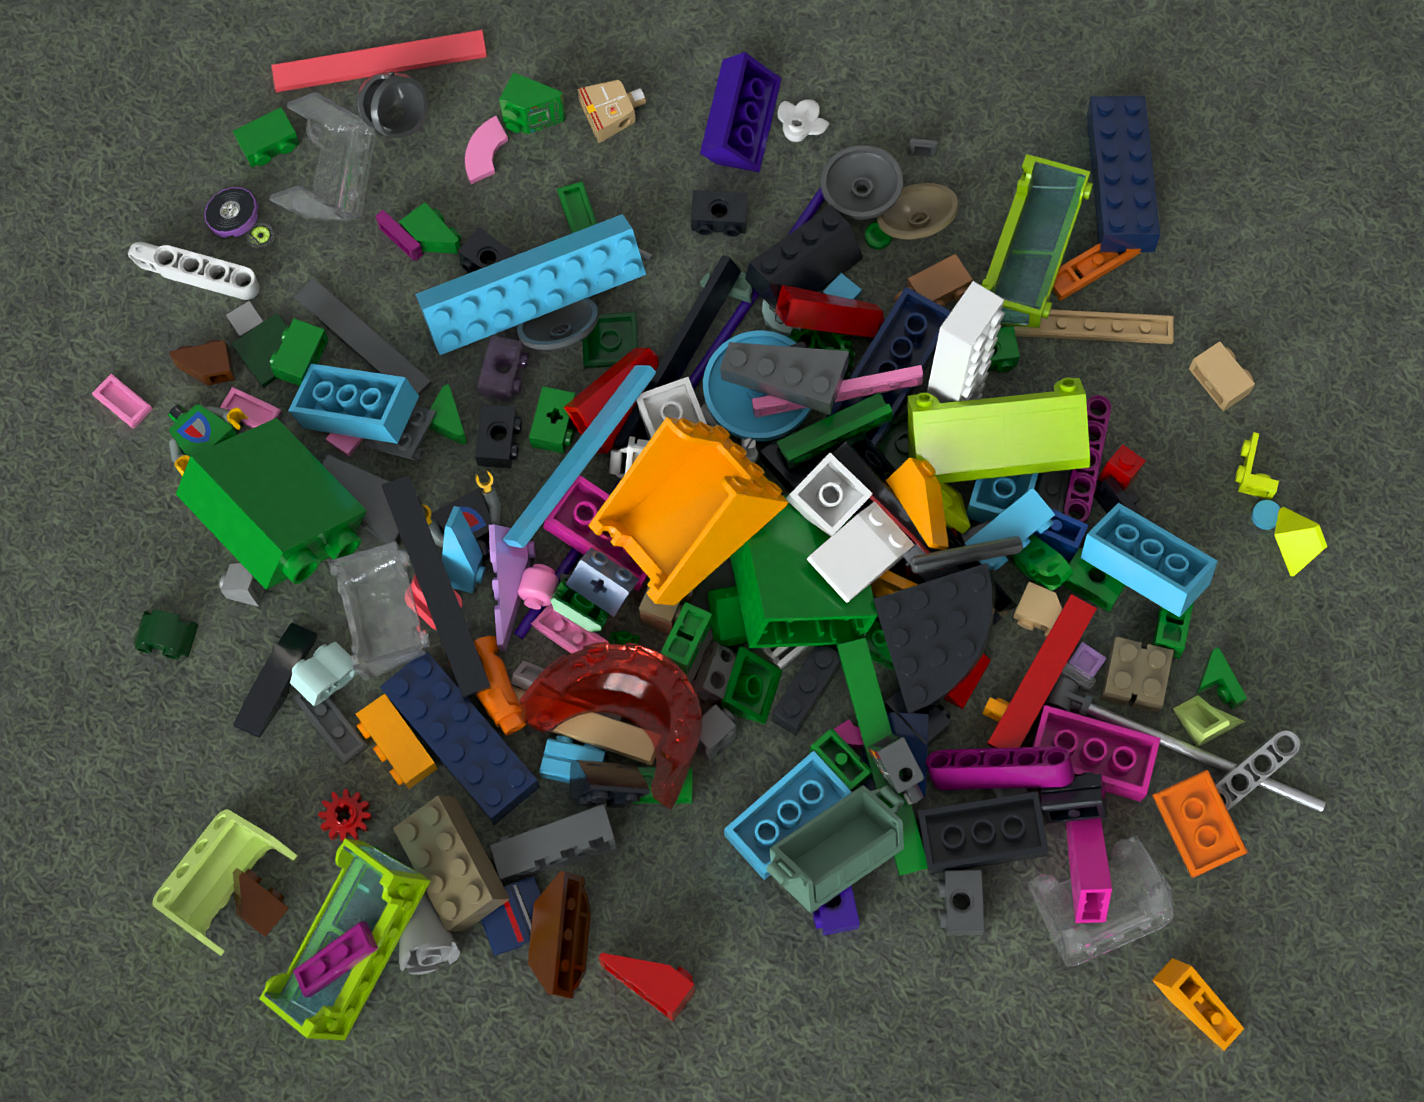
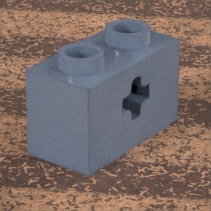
M591 547L579 561L566 585L615 617L640 579L632 575L628 569L620 567L608 559L604 553L596 551Z

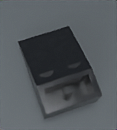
M577 760L570 764L569 800H578L577 805L595 806L596 803L607 802V807L625 808V805L639 802L641 797L650 794L649 786L634 764Z

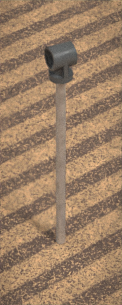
M1058 677L1043 704V707L1046 705L1067 712L1072 710L1081 716H1086L1087 713L1110 724L1161 738L1160 745L1224 772H1228L1236 765V763L1091 703L1094 694L1086 691L1084 696L1079 695V686L1064 677ZM1234 775L1244 780V778L1241 775ZM1269 777L1258 785L1319 812L1323 811L1326 804L1324 800Z

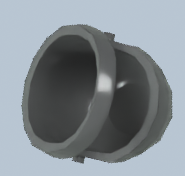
M382 72L369 77L358 89L356 98L358 114L364 122L381 134L394 138H403L412 135L418 130L427 116L429 105L427 92L420 82L406 74ZM395 105L402 106L404 114L397 121L385 119V113Z

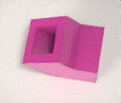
M850 719L834 729L851 748H863L859 727L854 726Z

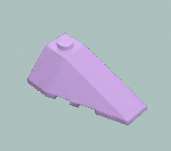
M494 524L489 525L490 560L493 564V571L497 575L492 580L495 601H498V605L494 606L496 638L500 652H506L521 602V598L518 595L520 580L524 570L531 567L530 558L536 557L534 541H529L524 548L509 546L502 539L511 528Z

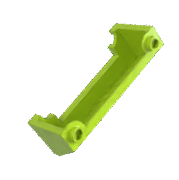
M1063 378L1054 384V391L948 403H939V400L930 393L908 396L909 457L929 462L936 471L934 475L939 483L1089 468L1090 449L1087 402L1080 378Z

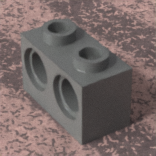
M715 704L689 728L690 742L710 763L736 740L735 717L726 708L721 710Z

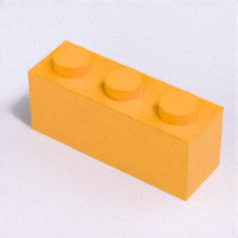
M383 694L356 713L360 721L356 725L365 739L372 737L377 744L372 749L382 763L388 760L392 765L393 769L389 773L399 786L404 783L410 789L438 769L435 762L386 694Z

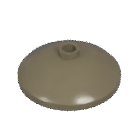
M919 183L903 187L896 204L889 211L877 217V222L883 232L898 239L918 240L927 238L944 230L955 219L959 210L958 199L951 189L940 184Z

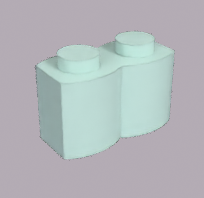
M333 642L328 646L324 644L315 651L312 658L308 660L302 659L293 667L290 683L313 706H316L350 682L357 675L360 664L337 642Z

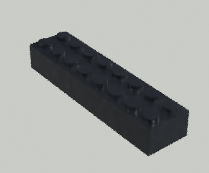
M864 433L845 441L832 455L871 491L872 495L930 553L942 551L927 545L886 480L896 471L891 463ZM868 498L865 501V503L860 507V509L863 511L865 508L871 505L873 501L870 498ZM946 527L949 545L947 549L964 546ZM905 533L915 544L902 558L905 565L911 569L910 559L913 556L926 553ZM976 561L945 567L942 570L935 569L919 572L918 574L922 577V583L981 564ZM995 580L996 604L993 627L1017 606Z

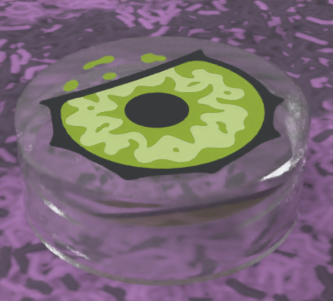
M256 223L247 232V240L254 250L265 251L270 249L275 243V233L272 227L266 223Z

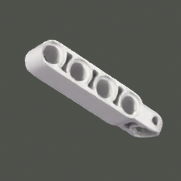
M135 242L128 251V256L140 268L160 273L168 279L243 300L253 299L259 293L260 286L254 272L245 266L169 245L159 247L145 242ZM167 260H173L170 264L163 265ZM199 267L196 271L189 272L191 268ZM219 274H225L221 279H214ZM245 281H251L247 286H240Z

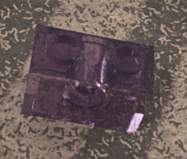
M491 335L477 385L480 396L513 402L514 394H520L522 387V378H519L521 369L527 368L529 353H526L525 346L521 341ZM502 367L511 368L507 373L498 372Z

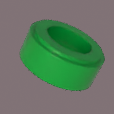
M878 222L870 224L865 231V241L872 249H885L892 241V236L883 232Z

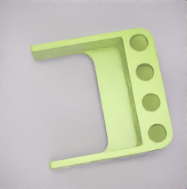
M223 810L211 821L154 896L153 906L222 956L225 951L206 937V930L210 927L212 919L218 911L227 905L231 894L234 892L233 871L236 868L244 873L247 869L251 870L257 860L261 859L270 849L279 851L293 861L297 855L275 837L230 810Z

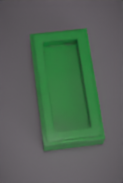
M583 181L557 189L571 234L597 224Z

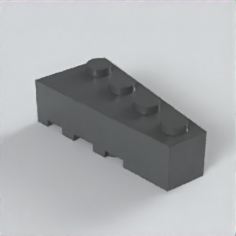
M729 342L720 366L721 379L830 415L849 365V351Z

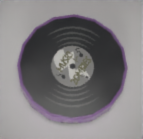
M231 187L224 189L214 195L208 202L204 212L205 222L212 232L221 238H228L227 236L231 235L234 237L241 236L256 223L259 209L258 202L251 192L244 188Z

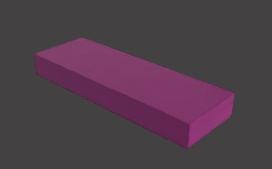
M360 921L293 970L304 997L311 998L379 949L367 922Z

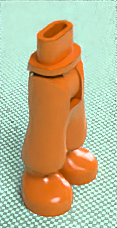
M496 636L481 637L473 642L491 689L475 694V696L494 721L496 727H501L504 734L508 736L526 725L522 717L523 710L511 685L503 660L495 655L499 651Z

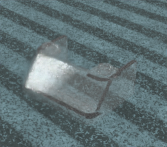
M313 92L288 102L287 108L307 118V136L313 144L320 147L313 191L310 192L297 185L271 194L269 200L303 218L341 222L359 219L363 211L375 143L374 129L368 126L359 116L318 92Z

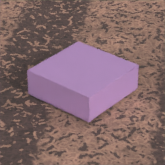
M1082 642L1065 667L1090 683L1107 658Z

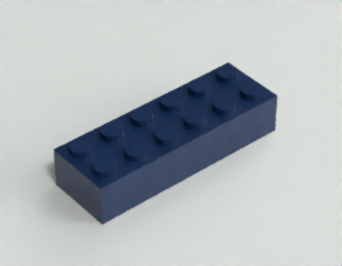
M1091 96L1087 111V125L1100 253H1123L1126 249H1141L1140 252H1155L1160 236L1145 96Z
M905 287L850 379L919 365L922 366L924 373L935 355L940 327L951 311ZM916 386L880 393L886 405H890L893 411V419L864 433L877 449L908 400V396L911 395ZM873 395L835 402L831 414H828L826 418Z
M424 650L380 686L383 694H386L396 710L493 825L498 823L540 788L538 780L469 699H463L457 685L427 650Z

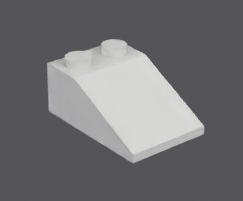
M689 377L643 392L636 400L649 441L666 417L685 418L690 422L698 423V421L707 424Z
M873 502L814 551L807 560L842 599L848 603L896 565L915 544L876 502Z

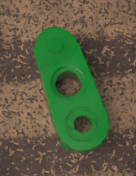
M1034 534L1028 537L1031 542L1020 553L1011 554L1014 561L1012 565L1036 585L1041 584L1048 590L1057 589L1073 576L1070 565L1062 555Z

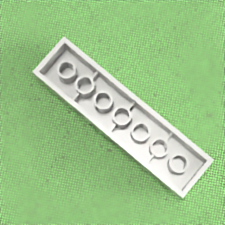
M974 281L940 327L927 393L935 396L939 403L981 399L983 396L981 392L986 385L984 381L989 374L987 370L992 363L990 359L995 351L993 347L998 340L996 335L1001 328L999 323L1005 314L1001 311L1004 299Z

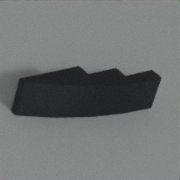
M292 622L290 623L247 695L234 721L235 728L258 738L262 736L289 694L293 667L300 660L305 659L317 639V633Z

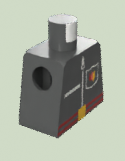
M890 734L867 747L887 785L896 793L902 792L908 805L924 797L917 784L924 779V776L904 737ZM903 768L904 774L899 778V772Z

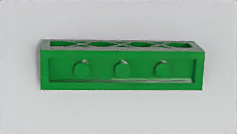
M879 392L777 441V445L789 469L843 444L847 440L893 419V411L889 404L886 405Z

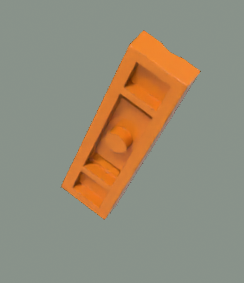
M1099 243L1060 266L1052 291L1061 301L1142 253L1140 252L1141 249H1126L1123 253H1100ZM1075 269L1082 276L1081 279L1075 274Z

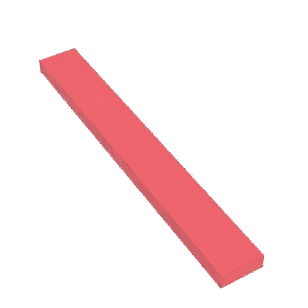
M478 30L272 65L275 90L276 92L371 77L382 72L395 73L487 57L483 32Z

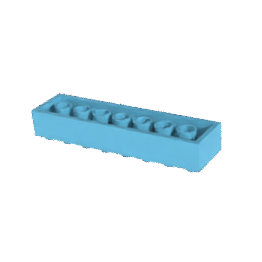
M621 214L415 295L439 355H442L646 275L633 229L624 215Z

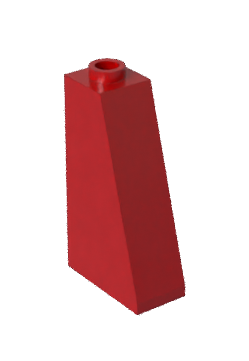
M786 285L781 286L775 309L776 314L789 327L872 338L876 336L884 323L883 311L877 304Z
M634 348L564 406L581 436L635 365H650L656 371L659 365V358L650 348ZM636 401L596 453L606 454L611 450L615 439L635 407Z

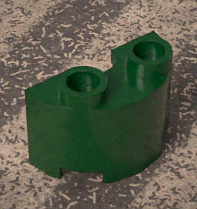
M153 610L152 614L144 611L134 641L135 649L149 654L154 649L163 650V656L179 660L180 656L189 657L198 624L194 621L186 622L179 620L180 615L166 611Z

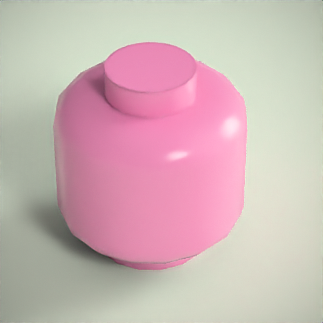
M534 564L532 567L524 570L518 587V595L525 601L524 604L527 607L541 609V606L552 604L550 599L559 585V579L555 575V571L542 564Z

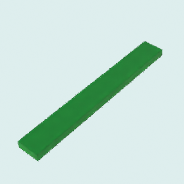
M862 638L838 644L837 650L869 768L872 770V779L876 790L882 789L887 783L869 754L867 747L887 737L892 732L867 640ZM902 769L899 772V778L903 776ZM902 792L897 794L905 802L896 815L903 822L904 849L894 855L899 876L927 869L926 856L912 805L907 804ZM881 795L878 796L889 808L893 807Z

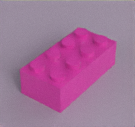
M579 475L546 518L543 528L582 555H585L591 547L596 551L604 553L608 559L620 567L628 569L632 575L640 579L634 588L639 592L648 579L647 574L623 547L613 546L611 543L613 538H611V534L608 531H603L601 535H596L588 526L610 495Z
M1044 705L1040 713L1032 747L1059 746L1066 748L1070 755L1075 777L1084 772L1101 774L1106 792L1141 802L1147 795L1161 738Z

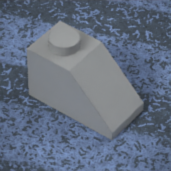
M241 563L230 564L228 571L224 572L220 579L221 592L227 599L259 607L265 588Z

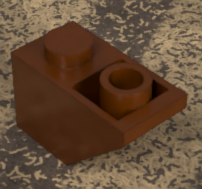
M210 340L203 345H186L179 347L177 350L169 351L176 367L207 386L235 380L230 349L225 340Z
M236 868L233 871L236 915L266 937L289 909L282 903L285 897L273 887H270L268 891L259 885L262 879L250 869H247L244 873Z

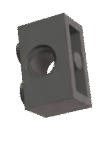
M982 870L945 871L943 879H938V897L944 898V909L939 910L940 928H945V936L982 935L984 932ZM958 896L965 898L968 902V908L965 910L956 909L952 902L953 898Z

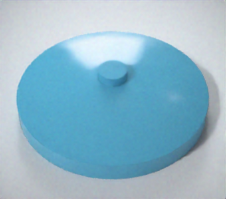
M757 330L741 333L723 343L710 358L703 378L706 406L716 423L735 437L744 440L751 438V441L754 439L755 442L775 440L797 429L808 417L811 408L756 418L754 416L752 399L768 395L721 379L720 366L729 342L786 347L796 342L776 332Z

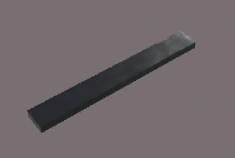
M723 255L658 365L655 376L643 392L681 378L742 272L730 257ZM637 403L613 443L618 449L628 446L630 436L635 437V444H637L638 439L645 440L647 437Z
M409 475L382 484L384 495L463 699L491 689Z

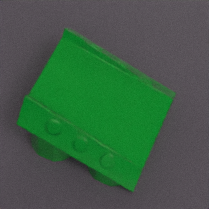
M563 578L550 599L554 610L589 632L601 631L610 614L568 587L566 583L569 578Z
M736 585L734 587L717 588L709 591L708 601L710 613H712L713 642H718L725 647L748 643Z

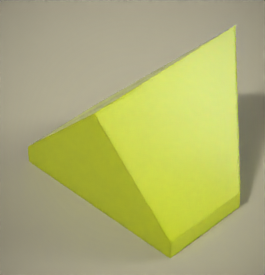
M1285 507L1279 509L1274 535L1289 574L1294 577L1328 546L1318 523Z

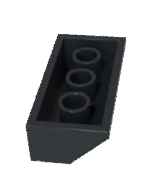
M830 205L750 261L745 280L775 311L782 285L818 292L834 281L840 273L843 274L863 259L850 224Z

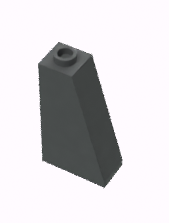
M327 455L324 462L321 461L320 463L367 510L361 524L387 547L397 552L402 539L381 486L390 481L331 455ZM416 493L419 503L421 505L422 501L420 499V496Z

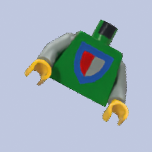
M180 404L174 406L168 414V417L175 422L169 429L172 435L169 446L172 461L181 476L184 474L191 455L236 436L237 433L231 425L240 430L241 426L238 423L242 419L248 420L249 417L238 407L229 410L214 406L204 408L197 404L187 411Z

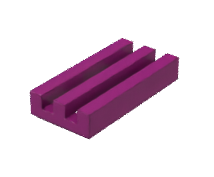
M382 209L376 215L379 229L413 261L420 259L423 256L420 244Z

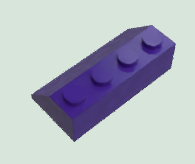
M746 52L723 59L700 154L717 165L760 172L782 78Z

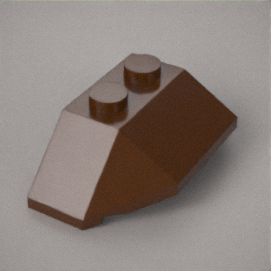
M560 871L534 902L528 965L547 994L573 999L575 990L579 987L586 972L591 910L588 895L584 888V877L566 871Z

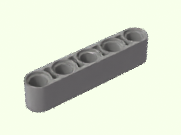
M1291 731L1276 732L1214 783L1227 810L1231 809L1299 751L1300 740L1296 734ZM1281 736L1286 737L1290 742V749L1286 753L1281 752L1277 747V741ZM1258 755L1265 757L1268 763L1267 769L1263 772L1258 771L1254 766V760ZM1236 774L1241 775L1245 780V786L1241 791L1235 790L1231 785L1232 777Z

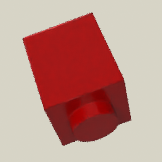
M1122 444L1107 462L1098 480L1103 482L1105 479L1113 476L1121 488L1126 491L1139 474L1146 460Z

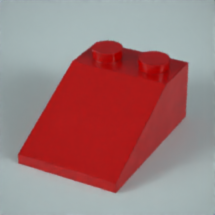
M601 953L598 957L601 967L672 1021L676 1019L695 993V984L692 980L694 977L680 966L675 970L670 965Z

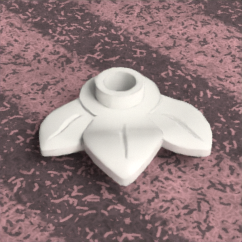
M803 100L797 106L788 101H783L780 104L778 118L783 122V132L788 140L799 142L807 135H820L826 131L829 122L818 118L820 107L816 101Z

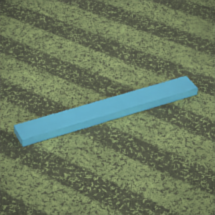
M650 365L634 366L502 539L509 546L524 548L655 376L656 371Z

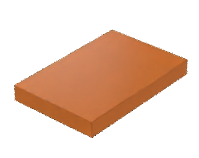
M1208 770L1152 795L1191 878L1248 853Z

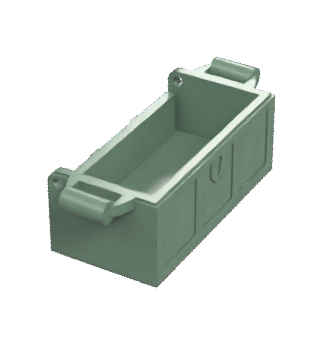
M862 785L770 847L771 863L767 866V871L812 913L904 849L903 822L896 815L904 805V799L888 785L873 791L868 790ZM881 795L893 807L889 808L878 796Z

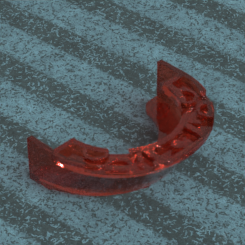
M607 642L586 645L580 651L568 656L562 655L547 666L519 700L524 723L540 732H550L565 721L586 713H612L631 720L647 733L655 749L656 770L651 784V794L656 801L672 809L684 786L700 740L702 728L701 708L697 693H695L688 681L687 675L682 669L665 655L651 648L626 642V645H607Z

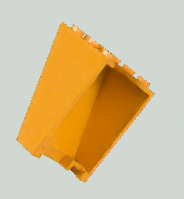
M666 417L588 525L596 535H601L603 531H608L611 534V538H613L611 541L613 546L623 547L651 580L647 584L650 589L646 594L655 604L676 605L789 503L782 496L781 488L763 475L765 473L764 470L746 457L747 452L745 449L733 443L729 438V432L720 425L710 426L701 421L695 423L685 418Z

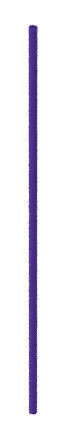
M821 187L788 235L813 218L825 200ZM753 287L751 303L742 301L689 377L693 390H695L703 378L706 366L714 352L730 339L758 298L759 294ZM621 478L618 480V482L616 483V485L614 486V488L611 490V492L609 493V495H611V493L613 492V490H614V489L616 488V486L619 484V482L621 481ZM574 548L569 551L555 572L559 579V584L561 574H568L581 556V553ZM541 606V609L530 608L513 634L523 640L533 626L531 623L546 606Z

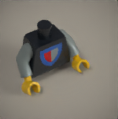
M488 470L489 481L486 483L479 482L478 475L476 474L475 476L478 486L483 488L482 493L477 488L431 513V509L427 505L421 504L425 509L424 516L436 545L443 548L445 525L453 507L457 506L460 507L483 553L482 561L490 558V545L488 543L489 525L495 524L500 526L501 504L495 488L491 487L493 476Z

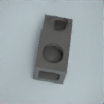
M718 642L710 643L704 651L702 664L700 665L696 680L691 681L688 692L708 703L722 700L736 659V653Z

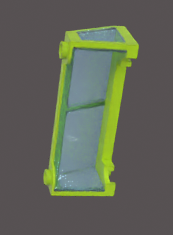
M1026 154L1022 165L1024 169L1023 174L1018 181L1012 206L986 279L983 280L981 286L1004 299L1001 311L1005 314L999 323L1000 325L1040 328L1042 319H1048L1052 303L1048 301L1083 199L1089 200L1093 183L1089 182L1090 171Z
M344 839L336 852V864L342 868L287 973L272 976L266 982L265 989L259 998L308 1039L345 1040L431 882L424 875L364 841ZM360 921L367 922L379 949L311 998L304 997L293 970Z

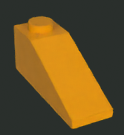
M910 457L886 481L927 545L931 548L946 550L949 545L941 486L934 475L936 471L926 460L921 461Z
M1172 958L1153 978L1152 981L1164 995L1222 1050L1225 1051L1245 1029L1191 965Z

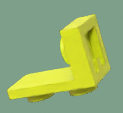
M1253 432L1250 439L1243 442L1240 456L1245 457L1243 466H1238L1235 482L1239 483L1238 492L1272 500L1277 492L1279 481L1272 479L1266 474H1251L1259 433Z

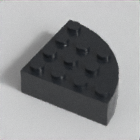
M985 563L873 599L908 714L934 705L953 692L971 674L983 656L992 633L996 604V587L990 564Z

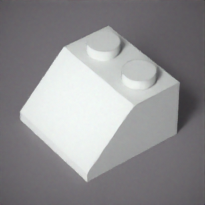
M829 453L785 499L808 521L832 537L873 493Z

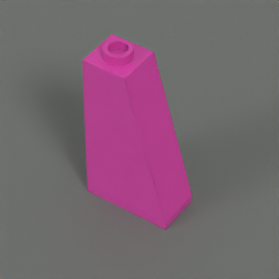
M1101 818L1067 821L1066 832L1075 923L1106 922L1112 885Z

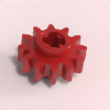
M344 789L342 797L332 792L333 801L331 803L322 801L327 811L318 813L320 819L326 820V822L321 824V829L323 831L330 830L329 838L331 840L336 839L338 835H340L342 842L345 838L348 839V835H352L355 840H359L357 831L361 829L364 832H368L369 829L364 824V821L373 819L370 813L364 812L370 807L368 801L359 803L362 799L359 792L355 793L352 798L347 789ZM348 811L351 817L348 821L344 819L342 822V819L339 817L340 813H347Z

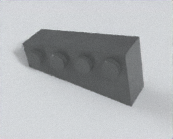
M604 804L559 819L542 827L537 826L527 829L525 833L514 837L513 835L496 839L495 844L490 845L502 884L617 850Z

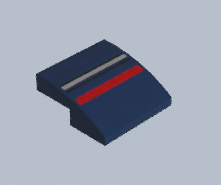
M534 876L504 886L510 900L481 919L494 956L518 949L530 942L534 902L541 895Z

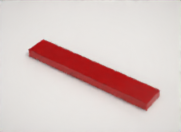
M1072 594L1069 596L986 745L991 748H1018L1021 746L1097 608Z

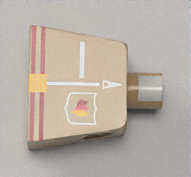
M619 80L578 89L579 102L598 143L635 123L634 108L646 104L641 88L626 93L622 82Z

